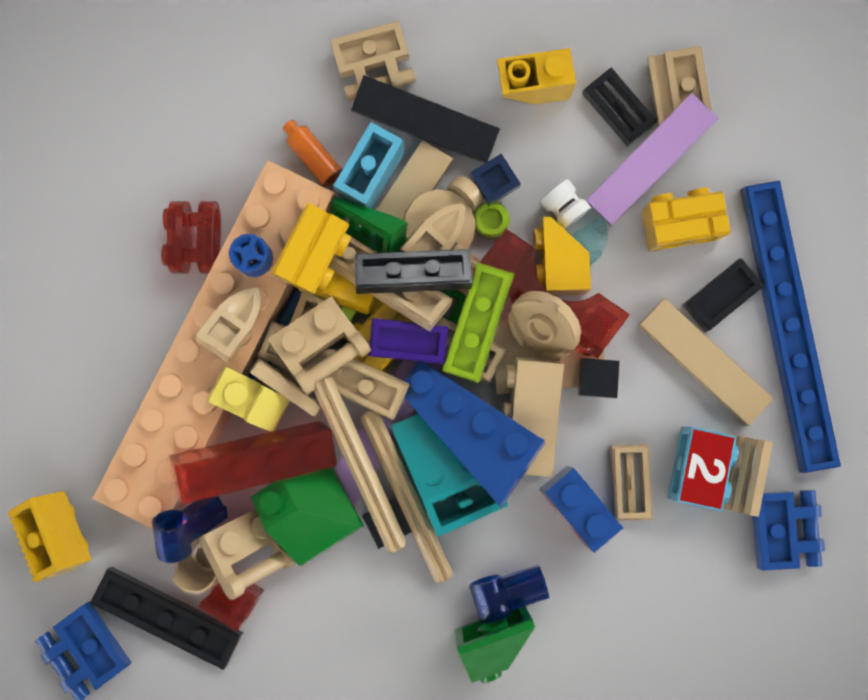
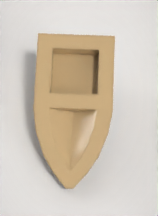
M463 203L453 204L433 213L429 218L422 221L399 250L402 252L450 250L461 233L465 218V205Z
M257 287L248 288L228 297L218 306L195 335V341L226 362H229L251 333V329L257 319L261 301L260 289Z

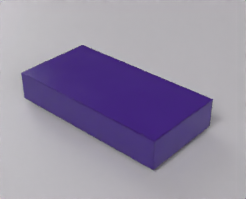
M372 318L369 340L371 351L368 353V356L444 364L448 326L435 325L429 332L414 322Z

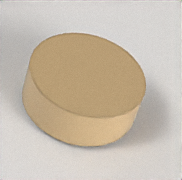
M456 176L447 186L448 191H452L464 198L472 212L483 202V195L480 189L464 176Z

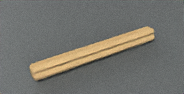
M327 376L315 385L317 388L314 390L315 395L386 550L389 553L401 550L406 545V538L333 378Z
M372 410L363 413L360 416V420L434 581L441 583L450 579L453 576V571L381 415Z

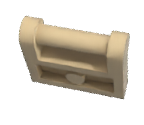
M332 296L267 339L306 395L317 389L315 386L317 383L358 355L362 358L371 351L366 340L355 329ZM343 337L348 340L349 343L309 371L305 372L301 367Z
M256 509L198 538L224 593L231 600L243 595L245 588L281 567L287 569L296 564L265 530ZM270 545L274 555L238 575L234 573L231 567L232 564Z

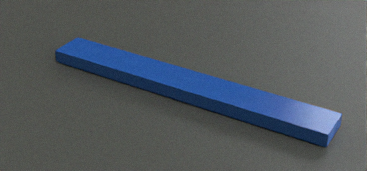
M780 180L745 186L740 191L758 277L764 284L761 291L799 472L809 473L841 467Z

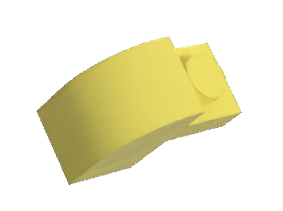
M225 365L206 399L209 403L243 418L246 422L271 432L275 431L290 402L289 399L267 384L255 378L252 379Z

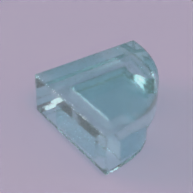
M602 215L571 234L575 240L590 252V266L599 259L607 244V227Z

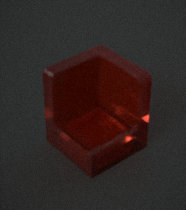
M219 584L202 600L199 608L238 631L247 621L265 590L256 584H252L245 588L243 595L231 600L226 596Z

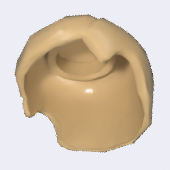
M199 531L183 538L176 552L172 555V559L175 562V573L172 576V580L185 593L200 594L220 584L198 540L199 537L209 532Z

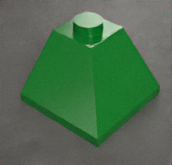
M330 461L281 476L250 497L265 530L299 566L307 564L364 527Z
M524 603L455 629L457 650L472 683L478 680L481 683L494 681L502 676V671L509 669L535 628L533 619Z

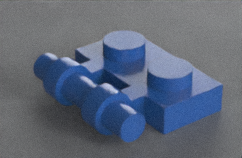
M800 490L801 505L797 506L794 503V492L763 493L759 517L753 516L758 569L762 571L800 569L799 553H805L806 566H822L821 552L825 551L824 539L820 538L818 517H822L821 505H818L816 501V490ZM796 519H802L804 538L798 539Z
M90 601L53 626V629L61 639L59 642L56 643L49 631L35 640L42 651L41 659L45 665L51 664L62 680L59 683L64 693L69 691L74 700H83L91 694L83 682L84 679L87 678L96 690L132 663ZM67 650L80 667L77 671H75L64 654Z

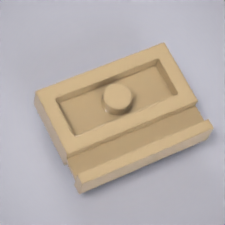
M701 46L664 52L663 55L654 56V54L648 55L647 66L657 128L691 93L712 111Z

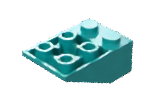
M418 413L390 425L437 537L509 506L506 501L502 508H500Z

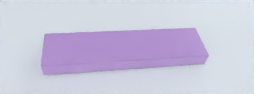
M691 93L586 201L612 226L719 118Z

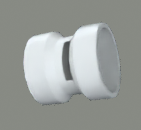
M569 179L559 184L540 202L546 211L553 212L557 217L556 222L565 230L592 208L585 199H580L576 195V188Z

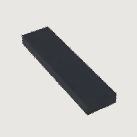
M363 75L351 112L482 163L488 162L500 130L498 127Z
M114 567L106 570L90 602L222 670L227 667L244 633Z

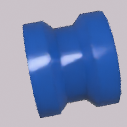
M240 235L230 245L229 257L231 263L248 277L263 276L273 265L274 257L272 250L257 235Z

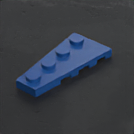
M418 361L404 380V382L410 384L405 400L502 508L544 447L545 441L429 365Z

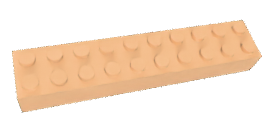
M267 160L92 499L159 533L175 527L232 413L209 403L206 399L224 365L249 377L250 369L259 358L258 353L271 323L278 321L295 288L293 285L271 275V272L306 203H311L330 214L331 200L336 197L333 191ZM244 234H254L262 238L273 253V265L270 270L260 277H248L236 269L229 257L230 245L234 239ZM257 287L260 289L261 297L257 319L251 329V333L229 362H226L195 341V335L221 303L239 291Z

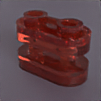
M171 201L169 207L164 209L163 226L167 230V244L162 246L161 259L163 265L168 266L172 274H188L191 269V263H197L201 274H209L221 251L222 221L221 210L217 201H200L198 212H192L188 201ZM193 227H197L196 248H192Z

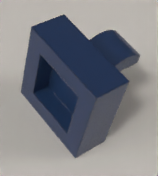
M502 153L470 172V178L480 189L488 206L501 200L521 186L520 181Z

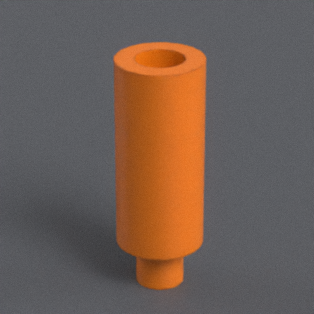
M294 120L288 121L283 126V130L289 136L286 143L323 187L334 183L343 169L307 126L299 127Z

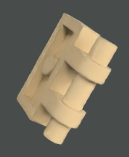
M399 21L330 39L341 79L355 75L357 81L356 84L344 87L347 101L355 99L363 75L367 76V71L385 66L388 75L374 79L403 90L404 85L416 82L413 68L399 71L397 63L409 60V52Z

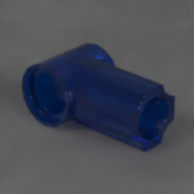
M209 492L182 510H166L153 518L152 529L156 556L160 561L175 563L186 559L191 554L192 542L228 518L227 507L221 502L220 497Z
M539 565L502 577L500 574L490 575L469 584L481 623L501 620L512 614L514 609L550 598L548 587Z

